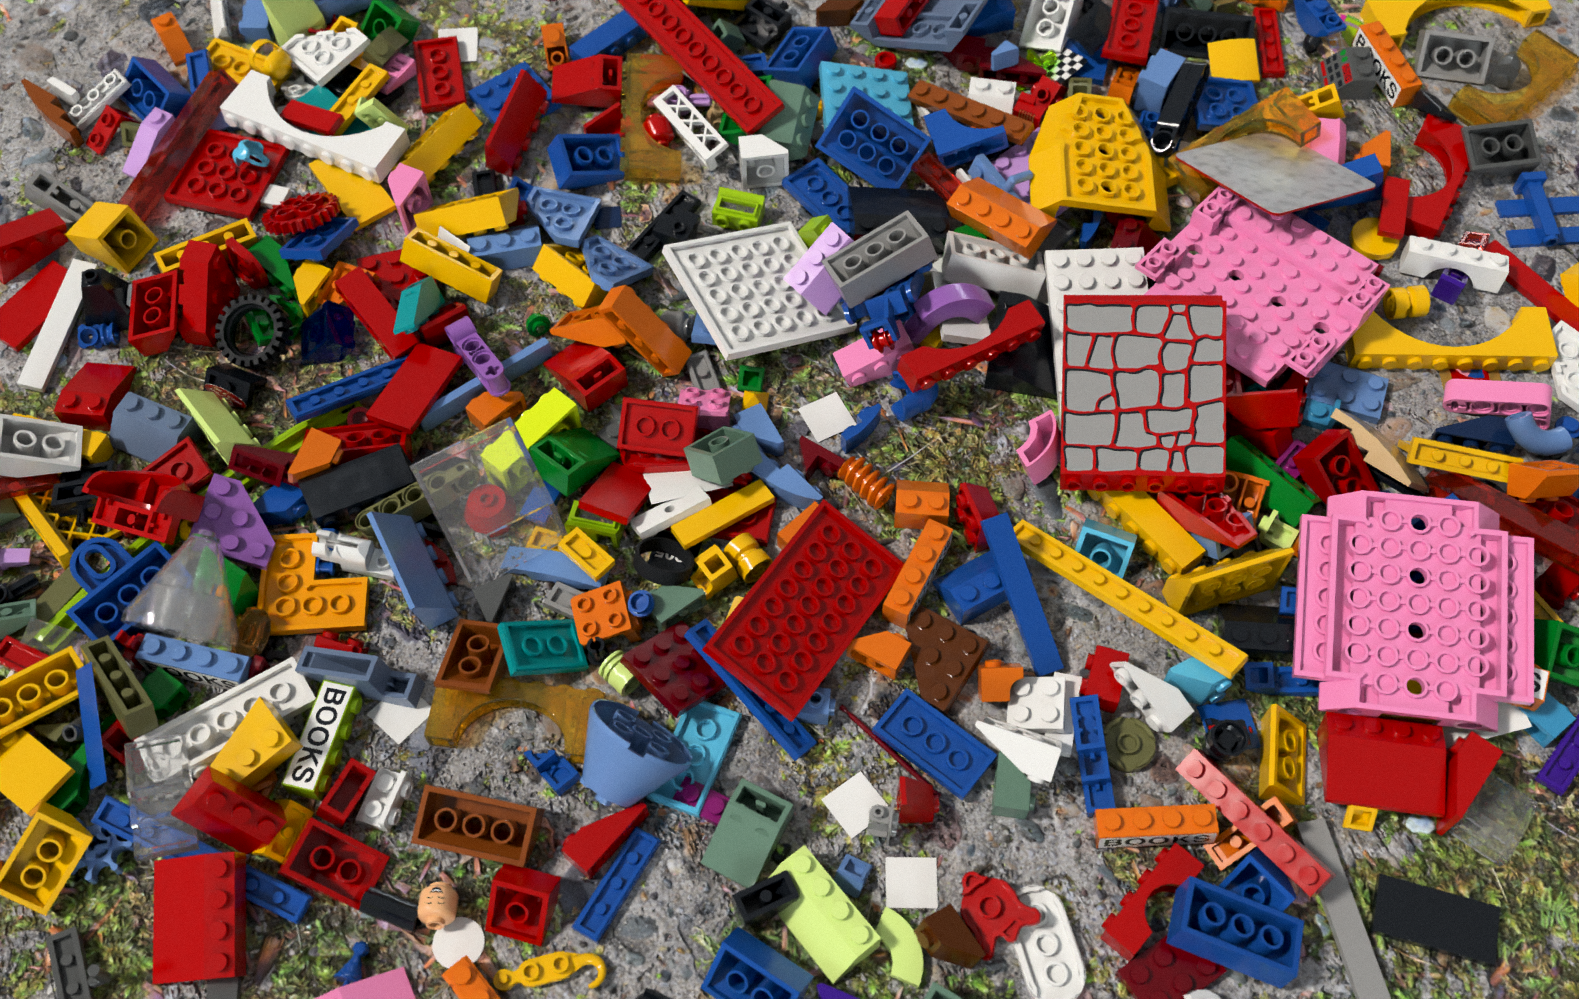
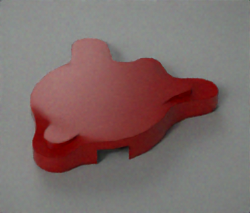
M974 871L967 872L963 876L961 917L966 926L975 934L977 942L986 953L982 961H989L993 958L996 941L999 937H1003L1008 943H1015L1023 927L1036 926L1040 923L1041 913L1036 908L1023 904L1019 900L1017 893L1006 881L981 876Z

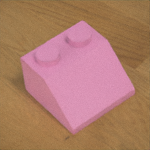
M399 163L396 169L389 174L387 180L405 234L408 235L417 227L413 215L430 208L434 202L425 172Z

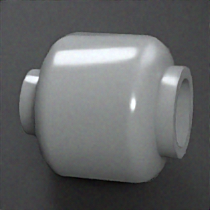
M667 310L662 313L660 319L666 322L669 328L686 342L692 334L693 320L689 318L686 312Z

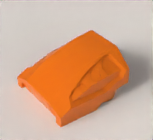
M1226 469L1223 494L1231 498L1232 506L1237 512L1252 513L1253 525L1256 531L1258 514L1270 481Z

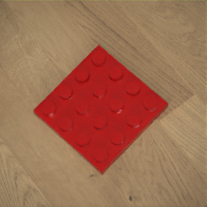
M204 127L163 197L167 203L239 219L247 218L248 221H253L261 206L260 201L269 184H273L290 153V149L279 143ZM245 139L260 142L264 147L263 155L270 160V163L267 167H259L244 161L238 167L233 160L232 154L234 149L238 147L240 141ZM250 155V159L263 163L258 158Z

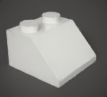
M762 134L738 137L743 189L782 185V179L789 175L788 149Z

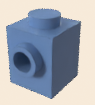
M818 687L796 716V719L800 723L828 725L829 715L834 716L836 702V699L830 698L831 688Z

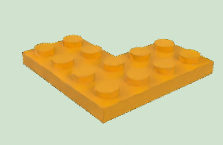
M316 533L271 535L276 548L267 571L261 569L257 611H264L269 617V636L323 633V630L334 632L367 630L370 580L368 577L317 580L315 573L317 557L311 553L313 541L319 542V537L316 536Z

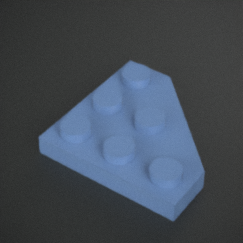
M537 186L533 187L526 199L527 208L556 244L575 248L580 247L601 208V199Z
M599 235L583 240L581 249L591 281L599 285L604 291L609 292L611 288L632 284L653 273V265Z

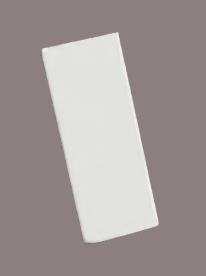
M210 0L214 38L231 43L232 37L227 0Z

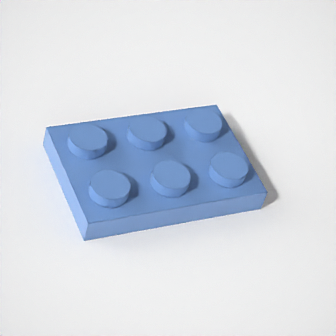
M1327 362L1313 378L1309 379L1304 392L1307 393L1306 400L1309 398L1333 406L1336 399L1342 400L1341 410L1353 414L1363 421L1377 424L1381 417L1389 379Z

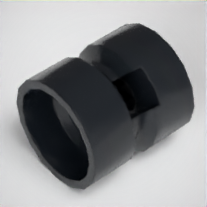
M1226 719L1218 722L1204 735L1201 748L1213 761L1223 765L1230 763L1246 750L1249 736L1241 723Z

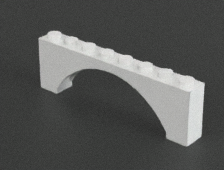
M251 70L220 106L225 122L232 127L244 129L252 135H259L270 142L279 143L290 150H297L308 157L321 159L328 165H335L348 173H355L368 181L373 180L380 184L410 146L406 129L389 122H385L382 126L369 131L346 136H320L294 128L285 122L275 111L274 96L277 92L271 77Z

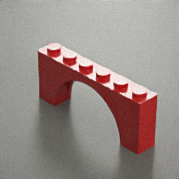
M1429 113L1416 137L1414 145L1424 149L1438 161L1445 175V186L1433 194L1408 197L1404 235L1433 240L1435 236L1438 238L1441 236L1446 226L1442 221L1448 220L1453 210L1449 205L1456 203L1460 195V191H1457V188L1462 189L1468 177L1464 172L1469 173L1470 167L1461 133V128L1464 126Z

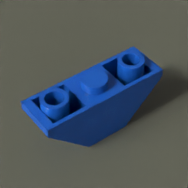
M1294 0L1297 23L1306 34L1313 37H1323L1346 30V24L1327 0Z

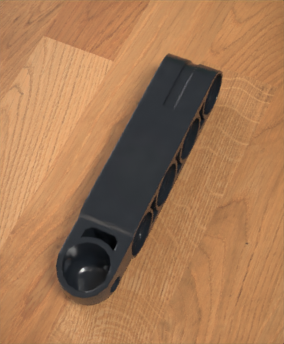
M1184 61L1151 137V147L1156 156L1167 157L1171 155L1179 139L1183 137L1210 74L1209 63Z

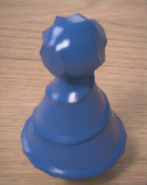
M364 941L354 944L352 949L354 955L334 974V978L342 982L343 986L362 980L361 957L366 956L370 950L368 944Z

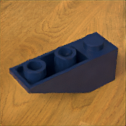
M1491 415L1436 428L1429 438L1430 440L1509 455L1516 446V442H1514L1506 427L1505 418Z

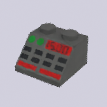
M1346 47L1317 64L1321 88L1335 83L1340 100L1369 99L1377 81L1369 47Z

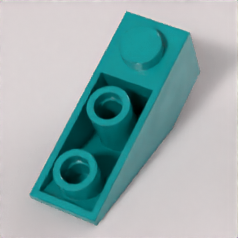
M432 276L412 283L401 292L393 329L395 335L403 331L407 335L418 330L419 325L429 321V317L439 312L438 308L445 303Z

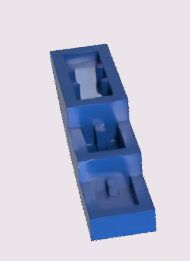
M1098 694L1069 698L1088 817L1094 816L1095 809L1116 808Z

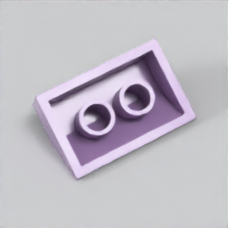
M833 222L783 278L825 316L841 300L842 296L821 261L854 242L852 238Z

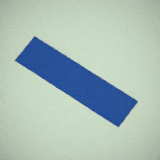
M92 661L76 670L90 790L107 782Z

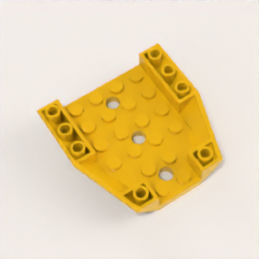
M1078 92L1050 105L1028 158V170H1031L1033 173V178L1029 180L1030 205L1053 218L1059 206L1146 216V223L1152 230L1170 232L1171 224L1165 173L1152 150L1138 118L1124 99ZM1099 150H1104L1107 155L1102 154ZM1102 187H1107L1110 192L1105 191Z

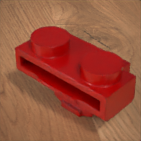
M323 630L322 634L316 635L314 647L368 654L369 647L364 646L365 641L349 637L348 641L339 638V633L330 630Z

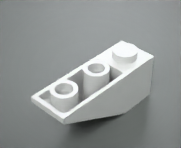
M1111 662L1109 664L1115 672V679L1127 689L1132 703L1141 709L1146 716L1147 724L1156 732H1172L1194 712L1181 691L1171 684L1128 662Z

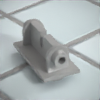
M892 799L891 807L874 805L869 811L868 832L875 837L887 838L886 846H889L890 837H896L900 810H894L895 799Z

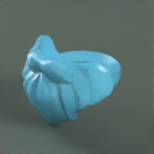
M248 139L240 141L232 154L233 160L238 167L244 161L259 167H267L270 163V160L263 155V145L257 141H250ZM250 155L258 158L263 163L250 159Z

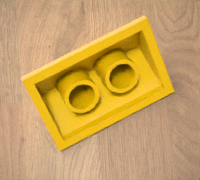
M1271 704L1261 719L1258 799L1270 800L1272 797L1278 796L1286 804L1301 806L1305 805L1307 725L1278 704Z

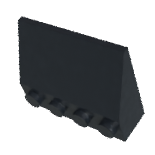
M848 186L850 238L854 241L908 210L929 235L936 253H944L950 225L941 191Z
M1000 291L993 331L1003 321L1008 308L1028 299L1046 323L1041 331V336L1034 342L1029 343L1027 341L1014 351H1005L992 361H988L984 388L1057 400L1049 306L1025 294Z

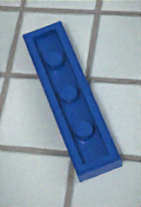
M637 826L634 828L572 926L574 931L596 944L600 942L661 844L660 839Z

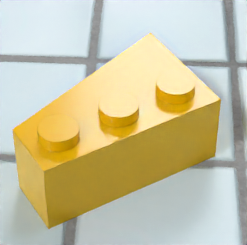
M259 697L210 766L243 785L252 788L300 750L303 745L273 704Z

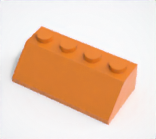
M980 177L960 184L946 203L951 217L1028 260L1032 258L1058 222L1052 216Z

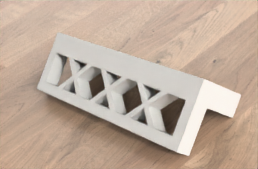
M672 85L652 102L657 112L667 117L677 135L706 167L713 171L718 167L715 157L728 148L729 145L675 85ZM675 94L678 97L677 105H667L665 101ZM691 111V118L680 119V112ZM694 125H703L705 127L704 134H694ZM707 140H717L720 143L711 151L706 147Z

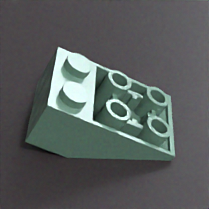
M742 778L727 803L701 860V864L745 888L755 885L794 816V804Z

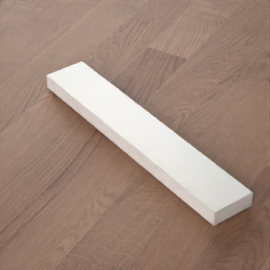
M77 259L72 260L18 379L17 384L19 387L42 393L45 392L83 307L81 290L82 271L99 269L97 264Z

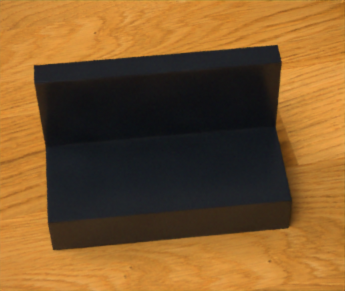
M224 363L206 369L203 391H208L205 388V384L218 386L240 398L248 407L252 406L255 387L266 384L267 378Z

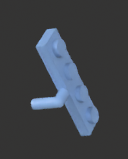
M984 153L975 157L968 170L973 179L980 177L1018 199L1020 198L1014 192V186L1033 178L1032 171L1027 170L1010 176L1006 181Z

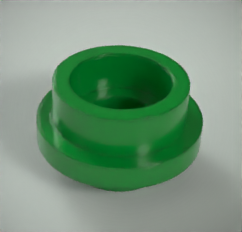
M541 313L530 315L526 321V330L534 337L544 335L550 328V320Z

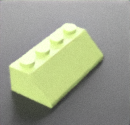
M184 388L175 390L200 430L227 465H229L235 444L263 448L255 437L251 439L253 437L252 433L242 423L236 412H231L232 409L224 398L219 400L214 392ZM232 470L238 479L244 476V474Z
M803 845L785 859L770 875L772 877L787 870L800 896L798 900L777 915L834 985L879 948L881 937L808 848Z

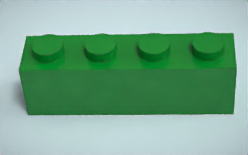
M1242 435L1232 436L1227 441L1226 469L1270 481L1261 505L1268 510L1275 509L1279 511L1278 518L1283 523L1294 528L1300 526L1301 515H1311L1322 500Z

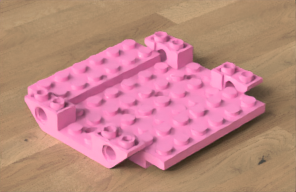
M1219 185L1193 210L1189 224L1174 239L1170 241L1164 237L1135 265L1136 270L1156 281L1144 295H1222L1223 301H1227V364L1265 388L1288 367H1291L1305 377L1313 378L1366 322L1390 288V284L1373 275L1379 264L1293 213L1280 216L1271 215L1244 199L1238 204L1241 197ZM1189 251H1196L1199 254L1193 255ZM1230 276H1236L1240 278V280L1235 281L1231 279ZM1272 302H1278L1282 306L1276 307L1272 304ZM1315 329H1322L1326 333L1320 334Z
M1366 490L1329 496L1327 498L1326 516L1302 514L1300 517L1292 677L1327 681L1319 683L1318 711L1321 712L1327 711L1377 718L1382 713L1434 719L1438 726L1498 732L1497 702L1532 705L1534 703V538L1510 536L1508 531H1500V514L1480 502ZM1419 518L1423 520L1426 528L1424 530L1415 529L1411 524V519ZM1410 572H1420L1424 576V583H1414L1410 578ZM1409 626H1419L1423 631V637L1419 639L1412 637L1408 631ZM1410 680L1417 681L1422 687L1421 694L1415 695L1409 692L1407 682Z

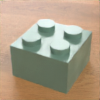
M722 426L683 448L692 476L719 485L730 484L734 481L735 477L751 472L754 466L763 462L754 433L728 426Z

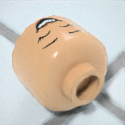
M434 882L420 893L417 911L418 918L429 929H443L444 926L450 925L456 919L459 895L450 884Z

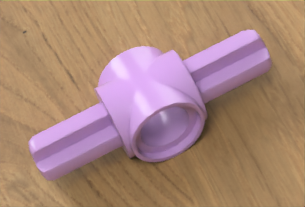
M675 85L694 107L712 105V99L706 93L693 94L691 90H686L684 86ZM661 94L648 95V107H655L652 101ZM674 94L665 103L667 105H677L678 97ZM681 111L680 116H684L690 111Z

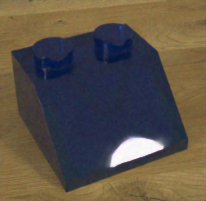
M326 300L302 323V365L341 362L348 354L354 351L355 321L354 313L350 308Z

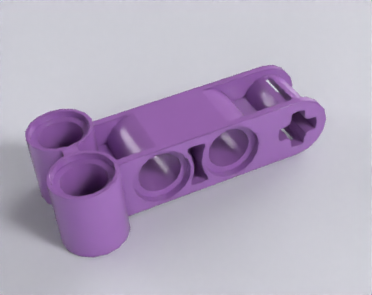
M465 316L444 327L453 344L455 353L463 358L464 362L462 364L468 365L490 395L500 397L507 394L511 389V384L503 374L504 367L480 338L470 318Z

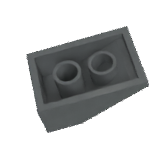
M1532 119L1461 128L1471 172L1514 176L1520 175L1521 172H1532L1542 163Z

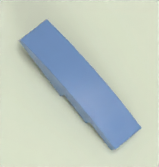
M508 545L499 567L504 573L526 574L531 580L553 581L554 583L559 581L572 588L590 590L605 586L611 571L610 569L595 582L562 552L518 545Z

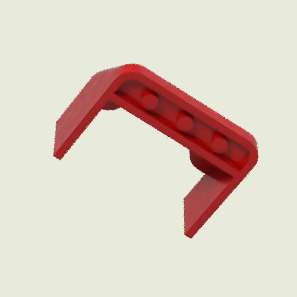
M1226 363V410L1252 430L1298 426L1297 389L1245 392V385L1249 386L1257 382Z

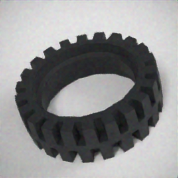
M248 294V297L242 295L238 297L239 301L233 299L230 301L231 307L225 306L223 308L226 314H219L218 319L222 321L221 324L216 323L215 329L220 331V333H215V339L220 341L216 344L218 349L222 350L221 354L228 358L227 360L231 363L250 370H265V367L271 368L275 366L273 362L279 363L282 360L280 355L288 353V350L285 349L286 345L291 346L292 341L288 338L293 336V331L289 329L293 324L288 319L290 317L288 312L284 311V308L275 301L260 295ZM252 310H265L271 315L274 324L271 342L263 352L257 355H244L238 350L235 343V331L238 322L245 314Z

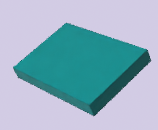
M574 619L500 622L497 626L510 676L585 672L589 668L583 646L579 643Z

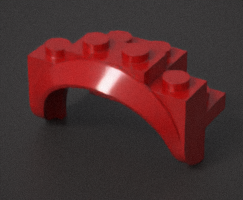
M98 471L88 478L81 491L99 496L91 519L92 523L171 545L174 543L181 519L198 523L205 500L204 496L191 493L192 491L182 478L154 471Z

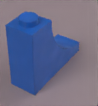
M946 108L923 116L942 171L974 160L977 155L984 153L986 156L1009 147L1003 125L986 129L967 127L956 122L948 114Z

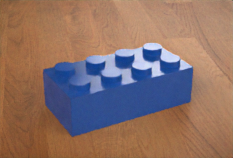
M1189 876L1175 891L1166 943L1281 989L1298 975L1304 920Z

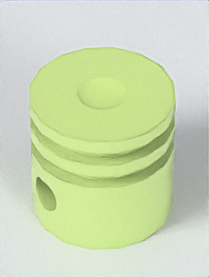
M616 650L603 661L598 673L624 697L631 694L641 683L620 662L622 655L625 653L622 650Z

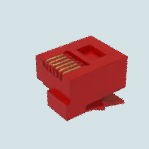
M1021 92L1013 108L1012 115L1033 122L1034 128L1037 129L1042 125L1047 108L1036 104V96Z

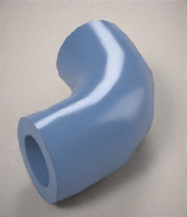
M1531 411L1515 413L1505 418L1506 427L1514 442L1529 453L1548 456L1564 453L1572 449V438L1564 427L1559 426L1551 430L1541 429L1537 426Z

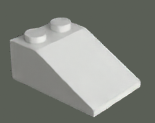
M1031 0L1019 47L1062 52L1068 40L1066 35L1076 25L1084 0Z
M971 77L968 98L1012 114L1016 82Z
M0 414V476L21 478L79 471L81 468L83 426Z
M980 714L975 726L1022 773L1028 774L1027 779L1039 784H1044V781L1051 782L1062 749V741Z

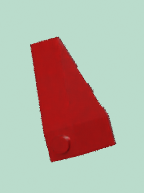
M1158 492L1157 503L1189 532L1237 550L1257 537L1258 533L1242 512H1237L1232 506V500L1228 495L1225 496L1223 493Z

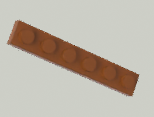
M919 80L907 95L908 100L913 104L934 112L946 108L948 114L954 120L978 129L1003 125L1007 140L1020 146L1024 144L1035 129L1033 122L923 80Z

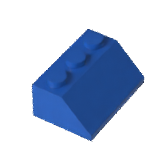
M793 26L763 67V74L766 76L773 75L775 80L806 86L810 90L819 77L820 62H829L838 50L830 27Z
M132 56L124 76L132 85L119 98L142 121L155 107L172 114L176 120L183 117L193 96L156 60Z
M991 551L932 581V584L960 625L1008 600Z
M738 926L722 942L702 983L701 989L715 999H803L814 976Z

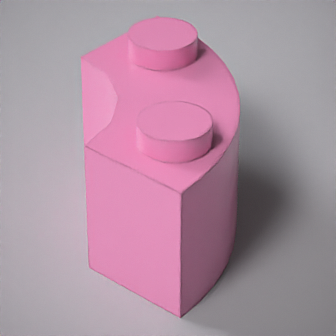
M1052 410L1028 421L1031 428L1029 438L1024 445L1016 450L1023 469L1034 486L1046 479L1060 461L1061 432Z

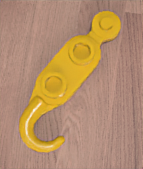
M559 951L523 961L516 971L501 969L494 975L493 983L502 992L510 990L517 983L533 988L564 980L581 967L591 964L598 970L597 978L588 985L590 989H593L604 981L607 967L604 960L594 953L576 954Z

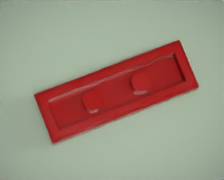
M293 99L279 114L289 124L328 136H333L345 121L342 114Z
M1386 175L1383 183L1377 235L1402 240L1405 230L1410 180Z

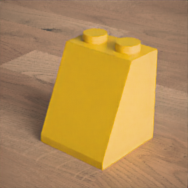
M98 201L65 234L81 252L128 274L159 241L128 205Z

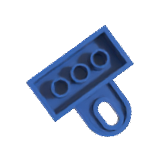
M96 537L80 544L71 556V574L88 595L67 610L66 613L92 641L109 635L120 652L125 647L119 644L115 637L121 629L131 637L133 635L136 636L138 633L142 634L193 593L197 587L193 583V578L158 541L153 542L133 558L117 541L107 537ZM91 554H102L110 562V569L103 574L96 573L87 562Z

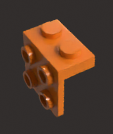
M619 580L572 597L570 601L579 643L582 646L586 647L587 642L591 638L593 643H596L595 637H600L604 641L624 634L631 643L642 640L640 630L643 629L642 621L639 617L631 614L628 609V599L634 593L633 590H628Z

